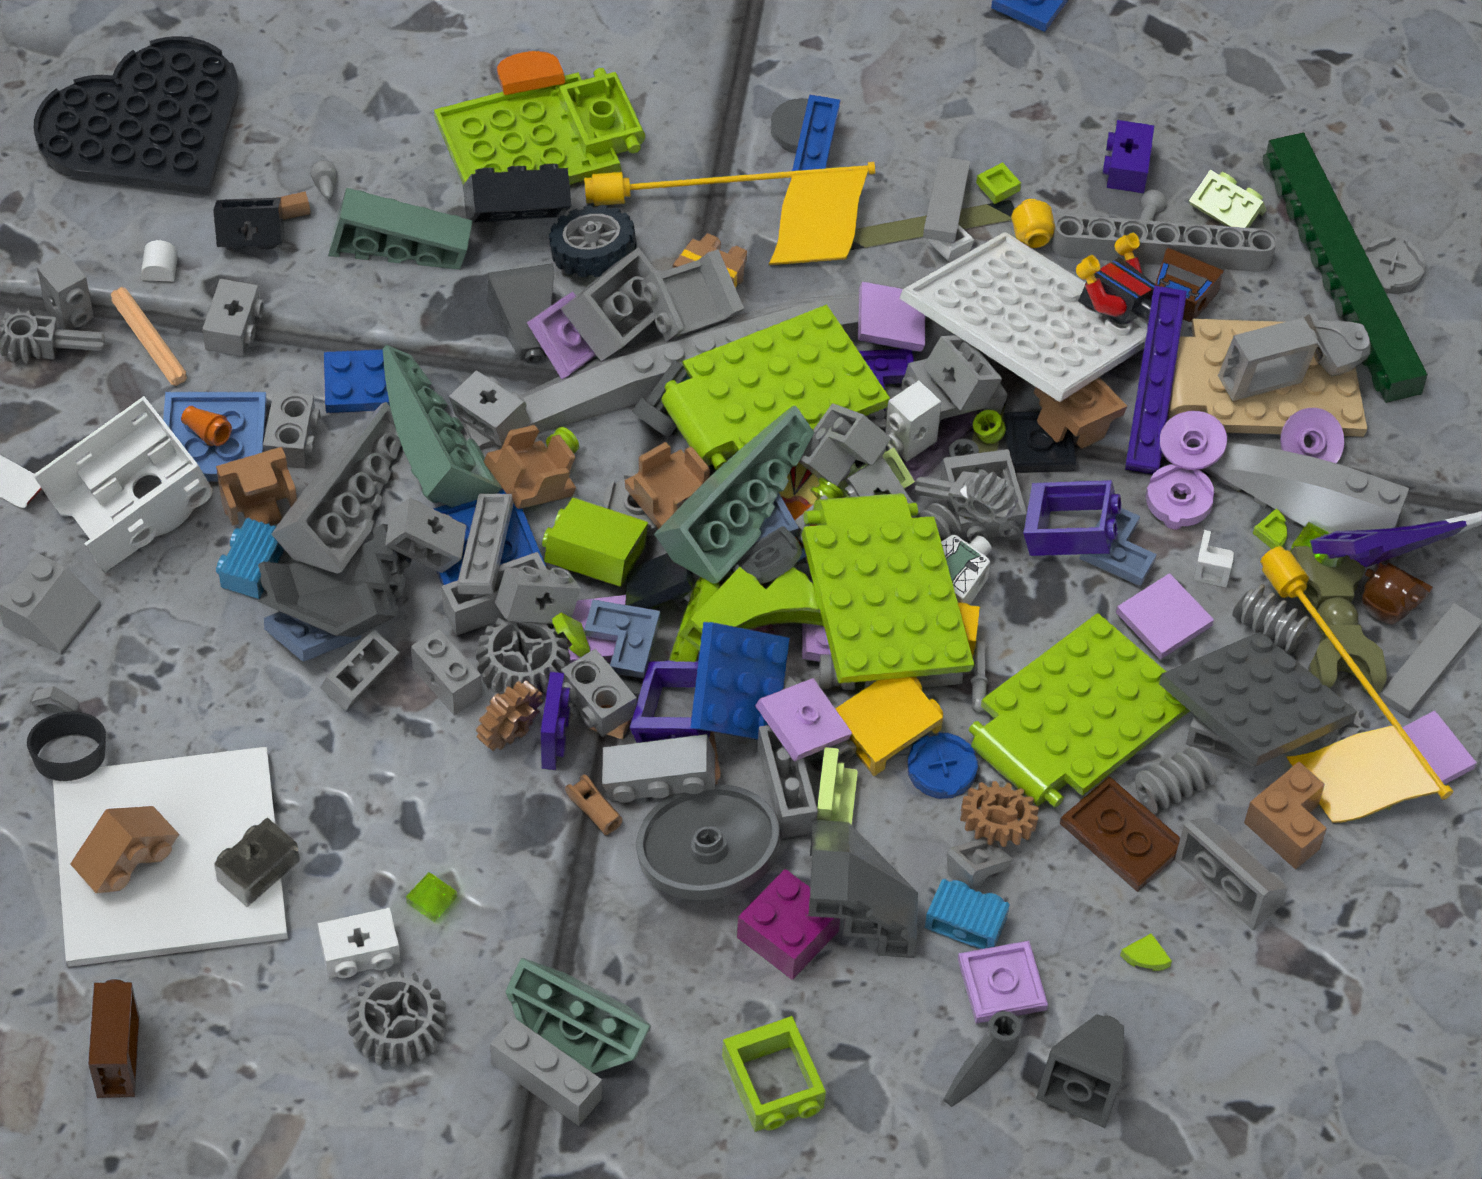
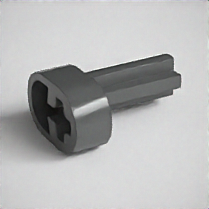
M674 360L648 398H641L632 410L635 415L668 438L677 426L672 418L663 412L665 407L661 399L666 392L664 386L667 382L675 380L678 384L685 380L687 372L684 366Z

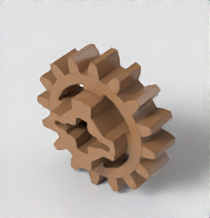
M527 680L523 683L520 681L516 682L513 689L508 686L504 694L500 695L497 693L489 701L490 705L486 707L487 712L479 719L482 724L476 728V732H478L476 737L492 751L496 748L503 749L507 742L511 745L516 737L522 738L530 730L529 726L533 724L532 720L540 712L538 707L543 703L541 699L543 694Z
M993 781L992 787H987V785L981 782L979 783L978 790L970 788L968 795L963 797L960 821L966 822V831H976L975 839L988 838V845H992L994 840L999 841L1002 847H1006L1007 841L1020 845L1021 837L1029 840L1032 831L1035 832L1039 808L1032 806L1034 798L1023 797L1024 789L1022 788L1016 791L1011 790V783H1007L1004 787H999L998 782Z

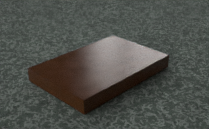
M1110 776L1060 818L1059 823L1137 892L1175 860L1180 842V837Z

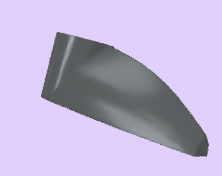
M1001 1011L991 1017L987 1034L976 1045L960 1068L943 1099L945 1103L953 1107L987 1081L1015 1053L1018 1048L1022 1026L1020 1019L1015 1014Z

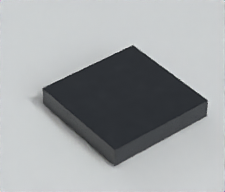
M1041 411L1004 412L1003 422L1006 426V449H1009L1015 473L1068 472L1076 470L1073 433L1069 429H1067L1062 441L1055 442L1037 422Z

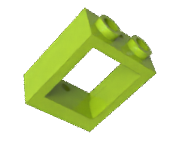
M792 1016L723 1039L722 1057L754 1132L762 1129L775 1130L784 1125L788 1120L797 1117L809 1118L824 1108L825 1088ZM791 1047L808 1085V1089L761 1105L743 1063Z

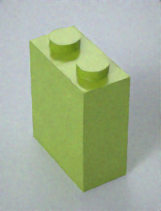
M572 497L566 508H561L558 511L553 528L548 527L544 533L542 547L546 548L544 562L621 587L645 549L648 522Z

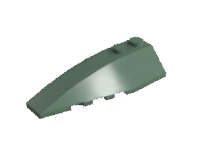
M386 344L383 348V359L390 409L396 432L412 467L411 472L419 480L423 488V495L433 503L441 502L450 507H455L477 500L479 494H497L501 490V486L485 465V457L474 439L469 438L466 440L460 432L464 428L463 424L458 418H452L444 410L448 404L442 396L429 388L432 384L413 357Z
M797 406L789 408L735 453L656 531L654 535L673 562L713 584L718 583L758 540L761 534L759 529L764 519L770 517L775 508L773 503L778 493L784 491L789 481L787 479L789 472L793 466H797L814 434V431Z

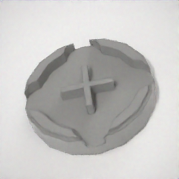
M1395 237L1376 239L1369 243L1364 251L1385 292L1399 294L1409 292L1418 286L1423 278L1425 259L1421 251L1406 240H1404V243L1395 241Z

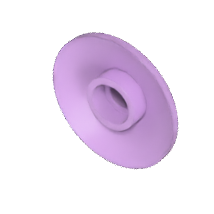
M1320 408L1301 409L1291 415L1284 424L1280 438L1281 449L1337 463L1344 449L1343 430L1338 420L1331 413ZM1307 435L1312 440L1309 448L1304 444V438Z
M1186 411L1175 415L1166 422L1160 434V447L1166 459L1173 465L1188 470H1198L1213 465L1222 457L1227 446V434L1222 423L1214 416L1201 411ZM1191 444H1197V445H1198V447H1195V448H1191V447H1188V446L1191 445Z

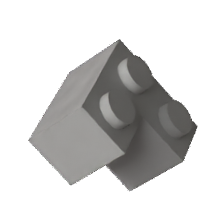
M832 403L814 428V434L799 463L817 478L822 477L838 486L849 475L850 467L855 460L872 466L876 460L881 458L891 437L865 415Z

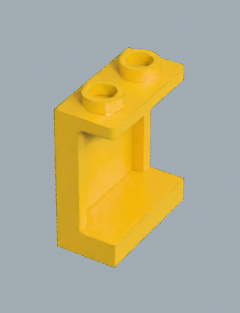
M917 677L877 680L835 708L852 732L849 738L856 746L855 754L873 776L885 770L886 760L931 730L934 734L941 731L944 715L939 704L934 699L929 700L922 692V686Z

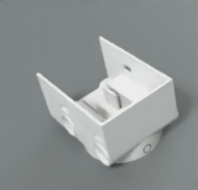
M145 396L33 475L60 515L73 516L90 540L84 544L104 573L139 548L150 543L154 537L176 529L189 517L193 509L204 504L213 493V489L199 465ZM146 412V414L143 415L141 418H139L135 422H132L135 418L140 416L142 413ZM90 451V454H89V455H87V456L84 457L82 460H80L79 462L76 463V461H77L79 458H81L82 456H84L86 453H88V452ZM146 475L157 476L162 483L138 499L134 495L136 482Z

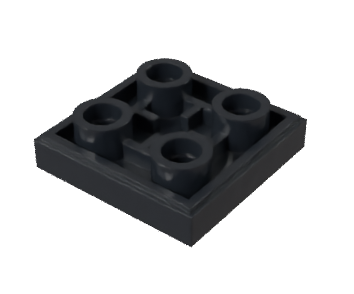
M668 553L633 567L627 576L625 605L655 610L659 604L670 599L679 600L692 590L693 572L673 562Z

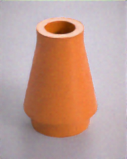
M188 406L182 413V423L187 425L207 445L221 446L229 439L232 426L226 416L201 410L194 406Z

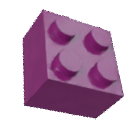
M784 869L738 916L737 938L793 980L839 932L840 918L808 916L810 887Z

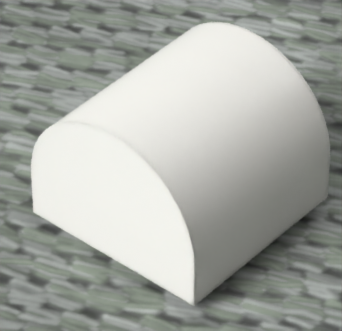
M958 225L955 243L928 239V242L943 257L952 262L971 250L974 239Z
M162 240L147 243L144 248L141 279L144 281L174 282L178 258L175 246Z

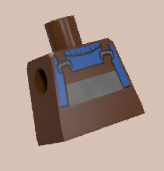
M1167 248L1155 285L1187 291L1182 320L1192 322V319H1196L1218 294L1224 270Z

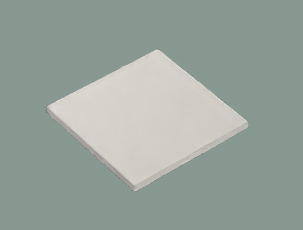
M1006 232L902 290L899 298L1059 402L1142 350L1145 345L1148 322L1141 317L1123 325L1078 302L1086 282Z
M267 747L99 767L96 771L81 779L72 781L53 780L67 967L288 939ZM154 806L180 834L172 845L171 853L162 862L137 864L130 875L129 883L120 891L95 893L70 863L104 811L111 808Z

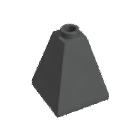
M553 263L488 273V306L520 360H525L527 363L540 362L547 356L527 322L552 305Z
M1096 1014L1053 1046L1049 1053L1036 1099L1105 1128L1122 1079L1124 1025L1120 1024L1114 1017Z

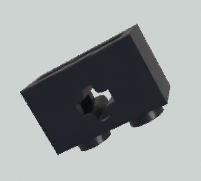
M281 197L216 200L213 213L217 247H225L227 250L236 251L245 248V246L273 249L277 245H282L284 224ZM245 222H250L254 229H248V225Z

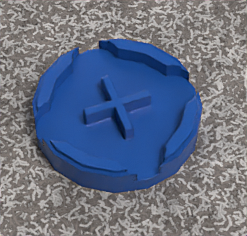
M938 733L937 736L931 737L929 735L924 736L911 748L907 761L908 776L913 785L925 795L937 799L964 794L973 785L976 778L978 762L974 755L975 751L963 738L950 733Z

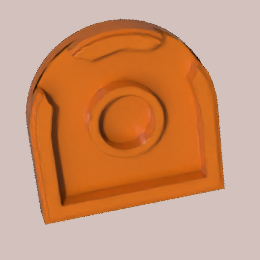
M542 51L521 52L505 58L497 66L498 80L504 95L565 83V76L560 62L551 53Z

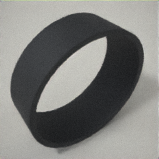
M76 711L61 712L44 718L31 729L27 737V748L36 769L43 776L57 781L77 780L90 775L103 763L106 748V731L103 724L90 714ZM64 735H85L94 739L99 744L90 755L73 762L54 763L38 757L40 750L46 743Z

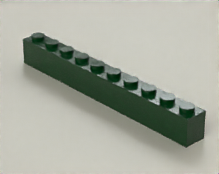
M1302 132L1269 140L1266 154L1263 155L1264 168L1266 172L1271 173L1276 192L1279 196L1283 197L1286 203L1287 214L1291 220L1294 219L1298 227L1299 238L1303 244L1306 243L1310 251L1311 262L1315 268L1318 267L1322 275L1323 286L1327 292L1331 293L1335 301L1337 314L1340 317L1342 316L1346 322L1363 324L1368 333L1371 350L1370 355L1362 364L1368 367L1375 390L1377 392L1380 391L1385 403L1422 395L1428 374L1305 133Z

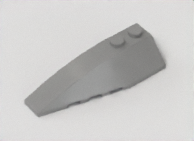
M387 402L382 403L338 449L301 493L271 535L292 559L338 574L343 571L371 532L374 521L371 520L373 513L380 507L382 487L388 483L391 475L389 471L391 461L396 459L401 445L391 409Z
M1227 443L1222 457L1213 465L1202 469V471L1234 490H1243L1254 497L1253 501L1264 508L1267 505L1274 509L1277 508L1283 514L1286 521L1291 524L1299 523L1309 529V534L1315 538L1335 531L1396 527L1409 491L1407 487L1347 466L1293 452L1246 444Z

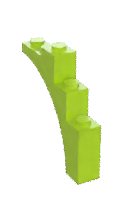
M739 567L695 613L680 634L700 651L703 622H714L748 630L776 623L796 622L823 627L824 624L814 584L810 582L806 574L792 567L765 589L760 585L756 577Z

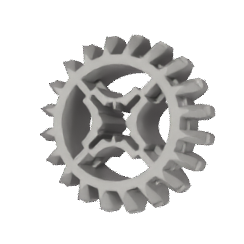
M500 618L495 622L496 627L487 625L485 635L480 636L478 641L479 647L476 650L477 670L482 675L485 685L491 684L492 690L496 694L502 690L505 692L508 686L513 689L518 681L523 683L527 680L539 691L547 694L550 672L561 673V669L570 663L569 644L567 639L563 638V632L558 635L552 623L505 622Z
M400 969L397 977L390 978V975L385 971L383 973V980L378 981L371 976L369 987L359 985L357 990L359 997H351L350 1000L351 1009L347 1012V1021L349 1022L347 1028L348 1034L354 1037L353 1045L356 1049L363 1048V1056L366 1059L375 1055V1061L379 1066L386 1059H389L390 1065L393 1068L398 1064L397 1060H404V1063L410 1067L412 1057L416 1056L421 1061H424L426 1057L425 1050L435 1052L437 1048L436 1041L443 1040V1028L447 1026V1016L445 1015L446 1003L444 1000H440L441 993L438 988L431 989V982L428 978L419 982L416 972L409 978H404V972ZM411 1002L418 1004L427 1014V1018L420 1017L418 1012L412 1010ZM368 1019L375 1021L377 1026L383 1028V1036L370 1028L367 1023Z

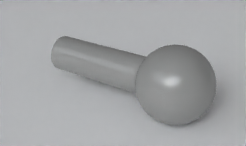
M1149 190L1143 194L1141 198L1143 211L1139 220L1152 221L1156 213L1164 210L1166 198L1162 192Z

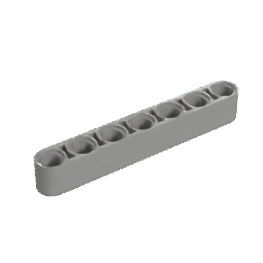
M1063 215L1056 220L1052 248L1059 256L1084 259L1089 255H1094L1098 260L1113 261L1118 257L1125 260L1124 256L1116 252L1115 242L1123 235L1127 236L1130 233H1135L1140 240V245L1133 251L1134 257H1138L1139 263L1162 264L1167 248H1170L1219 269L1258 272L1265 271L1271 266L1277 240L1272 232L1257 228Z

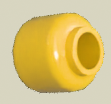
M1027 199L1013 210L1011 218L1017 240L1030 248H1039L1045 246L1053 238L1055 222L1051 206L1046 202Z

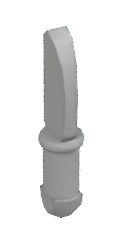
M976 641L975 677L971 679L972 708L976 712L981 713L985 711L981 707V701L986 696L988 679L985 677V642Z

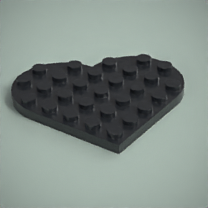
M184 36L163 37L149 41L150 46L137 52L134 50L130 51L118 63L113 75H90L74 79V84L60 91L57 88L53 90L38 107L33 126L35 141L42 157L56 170L68 176L81 179L209 196L237 102V73L233 63H230L222 55V50L209 42Z

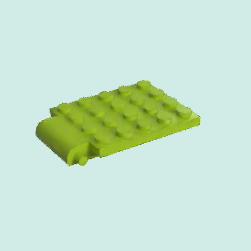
M597 68L593 72L594 77L582 80L579 72L565 75V83L562 85L509 95L499 92L434 109L435 121L462 184L464 185L470 175L475 174V170L480 168H494L495 172H507V168L511 166H527V170H539L540 165L554 163L558 164L559 168H568L569 184L584 181V178L592 177V174L622 171L616 154L626 151L632 154L637 153L641 149L640 145L644 142L646 135L616 72L607 74L604 68Z
M826 304L682 361L690 379L678 384L675 380L667 382L664 386L666 392L661 399L662 404L689 447L691 446L707 466L713 464L715 469L718 470L727 462V458L732 457L792 406H797L812 430H814L832 403L867 416L887 408L890 397Z
M903 493L819 499L815 501L813 510L804 511V523L806 525L817 524V526H805L801 536L838 684L970 672L974 667V661L935 517L912 518L911 516L918 515L917 503H908Z
M1096 613L985 696L981 701V707L994 719L985 726L979 721H975L968 731L975 736L971 743L973 750L1017 789H1024L1023 794L1026 797H1033V803L1037 807L1047 800L1056 808L1064 800V797L1058 790L1067 783L1080 795H1084L1189 713L1190 710L1159 685L1162 673L1167 671L1099 613Z

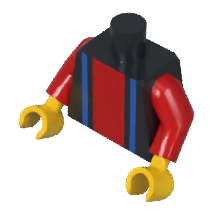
M1130 233L1127 236L1123 235L1115 242L1116 252L1124 256L1125 260L1118 257L1100 268L1098 259L1094 255H1089L1076 267L1078 277L1083 280L1086 279L1078 302L1123 325L1130 323L1139 316L1148 322L1154 286H1156L1155 283L1143 275L1139 259L1134 257L1133 251L1140 245V240L1135 233Z

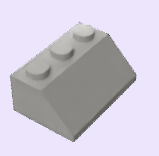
M1210 818L1189 820L1184 824L1175 861L1250 929H1256L1283 905L1288 889L1284 885L1283 880L1276 873L1269 872L1260 864L1253 852L1242 848L1233 840L1226 828L1215 824Z

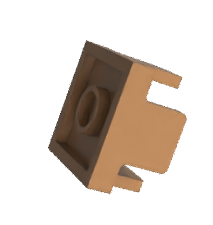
M1100 377L1061 402L1035 387L1033 392L1040 399L1039 405L1042 407L1037 419L1038 424L1055 442H1060L1064 439L1067 429L1075 436L1080 435L1077 441L1080 448L1102 440L1111 422L1123 416L1127 409V405Z
M535 425L510 430L502 448L487 452L484 459L485 465L506 494H512L513 502L517 509L572 497L576 486L569 478L570 469L575 460L574 453L560 435L552 436L548 447L542 441L535 442L539 432Z
M665 442L639 457V472L625 480V489L659 529L709 478L710 470L691 446L685 449V453L680 449L671 454V448Z
M282 447L216 466L222 507L225 515L229 516L232 526L239 524L237 512H242L245 519L250 518L270 526L278 524L282 520V516L276 501L287 498L290 507H292L297 500L296 488L289 473L286 456Z

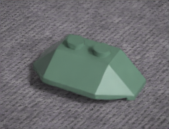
M525 958L520 959L505 991L508 1000L511 1001L515 1017L518 1021L593 1074L636 1059L651 1027L647 1021L629 1006L564 972Z

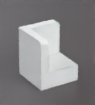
M1204 530L1193 580L1227 587L1234 552L1208 546L1211 531Z

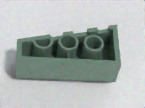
M346 188L334 226L328 256L340 257L341 252L355 254V259L369 260L370 255L388 257V262L401 263V261L412 259L416 260L417 264L421 266L460 270L468 247L472 220L430 210L426 207L403 203L395 199L380 197L361 190Z

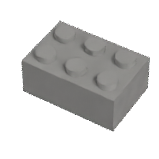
M639 247L616 262L561 308L600 361L622 348L655 320L652 308L643 296L640 281L651 272L656 271V269Z

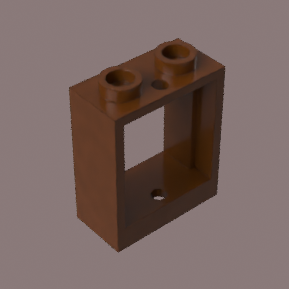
M111 979L105 983H94L88 1065L97 1098L135 1097L140 1015L132 982Z

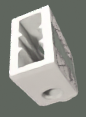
M951 535L941 543L958 603L962 602L970 605L988 579L990 560L986 555L991 552L992 547L982 536H977L968 544L957 535Z

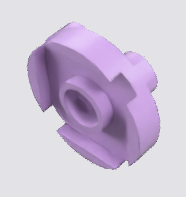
M1173 464L1158 469L1150 479L1146 491L1147 506L1152 514L1163 521L1165 526L1170 529L1177 530L1182 526L1195 525L1210 514L1213 505L1214 487L1207 475L1199 469L1191 471ZM1177 491L1179 494L1186 493L1187 496L1182 500L1174 497V492Z

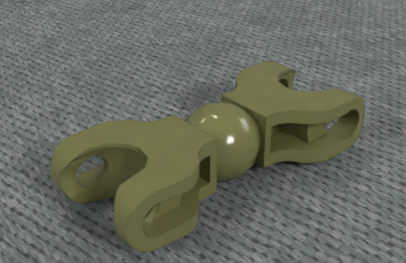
M1294 546L1291 553L1309 576L1306 584L1307 588L1303 593L1377 693H1381L1387 679L1384 654L1375 642L1363 634L1361 625H1358L1359 614L1351 603L1365 572V567L1356 560L1350 559L1348 555L1338 558L1336 567L1323 566L1316 560L1310 547ZM1315 621L1322 637L1315 656L1308 667V671L1316 676L1322 685L1331 688L1337 679V672L1344 671L1354 676L1355 674ZM1361 684L1363 691L1368 693L1364 686Z

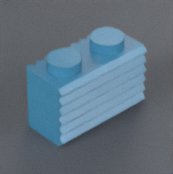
M246 518L241 529L235 528L230 539L231 549L227 555L222 554L216 567V573L219 574L222 588L257 599L261 598L264 588L261 583V573L258 564L263 561L278 563L283 555V551H285L271 535L276 526H270L269 524Z
M942 879L926 914L924 928L978 949L996 947L1007 921L1010 904L1004 902L996 894L976 892L962 881Z

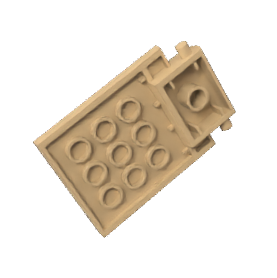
M1192 319L1193 337L1180 336L1168 408L1169 419L1182 412L1201 411L1217 418L1224 426L1226 433L1281 434L1284 424L1295 412L1305 408H1320L1331 413L1338 420L1344 436L1364 437L1367 431L1356 367L1347 373L1330 376L1317 363L1314 356L1302 383L1236 401L1231 400L1218 374L1233 336L1283 322Z

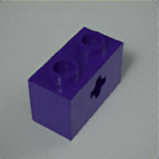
M1117 120L1115 132L1108 133L1106 151H1112L1111 156L1105 155L1102 174L1108 175L1106 188L1144 193L1155 125Z

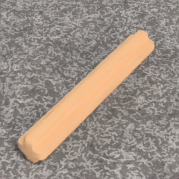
M124 287L113 290L111 293L113 304L170 384L177 386L180 383H184L187 379L186 371L128 290Z

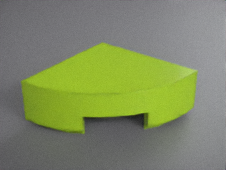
M1276 508L1254 527L1253 534L1271 549L1278 546L1284 547L1287 539L1285 517Z
M562 612L552 618L558 635L564 632L572 643L569 649L573 653L582 657L590 652L582 623Z
M1152 933L1121 949L1120 956L1130 965L1149 968L1153 971L1167 969L1171 967L1172 960Z

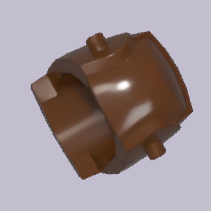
M1377 563L1373 570L1369 568L1365 572V576L1369 578L1364 585L1365 590L1362 601L1365 610L1371 616L1386 624L1394 625L1428 597L1433 587L1391 563L1387 565Z

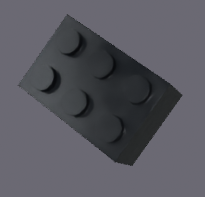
M554 163L540 165L539 170H527V166H511L507 168V172H495L494 168L476 169L475 174H471L463 185L466 219L472 220V223L557 218L564 215L572 207L568 168H559V165Z

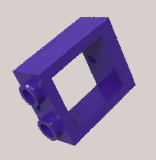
M1112 480L1032 483L1023 532L1029 555L1110 554L1112 540H1116L1118 534L1115 517L1116 514H1121L1122 509L1120 494H1115ZM1102 510L1099 527L1048 529L1051 511Z
M649 661L630 725V730L636 743L706 734L708 738L710 737L711 732L690 728L692 715L691 717H654L663 687H695L698 661Z

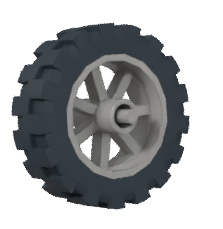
M592 205L584 206V209L581 210L573 209L569 211L567 216H560L557 219L558 223H553L550 228L549 241L552 259L560 270L565 269V273L569 275L578 274V277L587 278L588 275L600 277L602 273L606 272L616 262L637 248L634 223L626 212L622 214L620 209L616 207L610 209L607 208V205H599L592 208Z

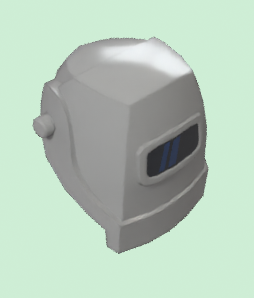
M1310 313L1304 317L1310 329L1315 331L1319 342L1313 356L1330 376L1352 371L1370 355L1371 344L1363 324L1318 320L1315 313Z

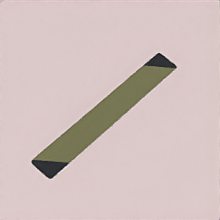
M1006 200L996 204L990 203L961 209L958 225L963 229L1011 221L1014 206L1012 201ZM927 215L855 229V237L850 251L923 237Z

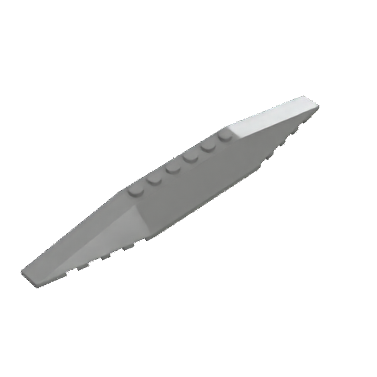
M904 286V287H896V288L904 289V288H906L907 286ZM859 292L793 299L737 315L731 320L667 342L664 337L619 349L602 361L596 358L563 379L559 376L521 394L520 396L527 404L526 411L530 421L525 427L535 425L539 430L538 433L636 405L641 398H648L674 360L682 364V361L826 304L851 341H857ZM925 315V321L929 320L930 318ZM465 423L470 439H474L480 449L497 445Z

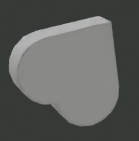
M52 686L36 690L31 704L40 712L57 714L69 711L77 712L80 703L74 697Z

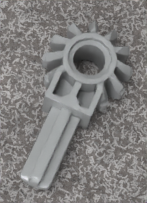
M18 307L15 314L5 312L4 320H0V354L2 357L9 356L12 363L19 358L26 364L30 357L36 359H55L57 348L94 351L104 349V333L58 329L56 317L43 316V314L36 315L32 308L24 313Z
M982 469L978 473L963 471L956 482L928 477H919L916 480L915 492L918 495L951 501L957 515L976 518L980 520L981 524L984 525L988 522L993 527H996L998 524H1004L1006 520L1010 519L1019 499L1014 493L1015 488L1005 482V478L1001 479L995 472L989 474Z

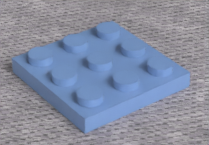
M165 392L163 421L199 465L208 482H218L216 466L264 452L266 392ZM188 406H194L201 410L226 416L232 426L229 439L221 446L207 445L187 425L182 423L181 416L183 411Z

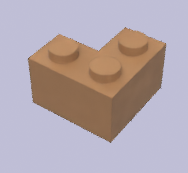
M1300 762L1296 763L1250 801L1244 821L1245 825L1295 870L1320 850L1327 829L1310 813L1318 807L1325 784Z
M154 806L106 809L70 865L95 893L120 891L129 883L130 875L137 864L162 862V860L168 857L172 851V845L180 834Z

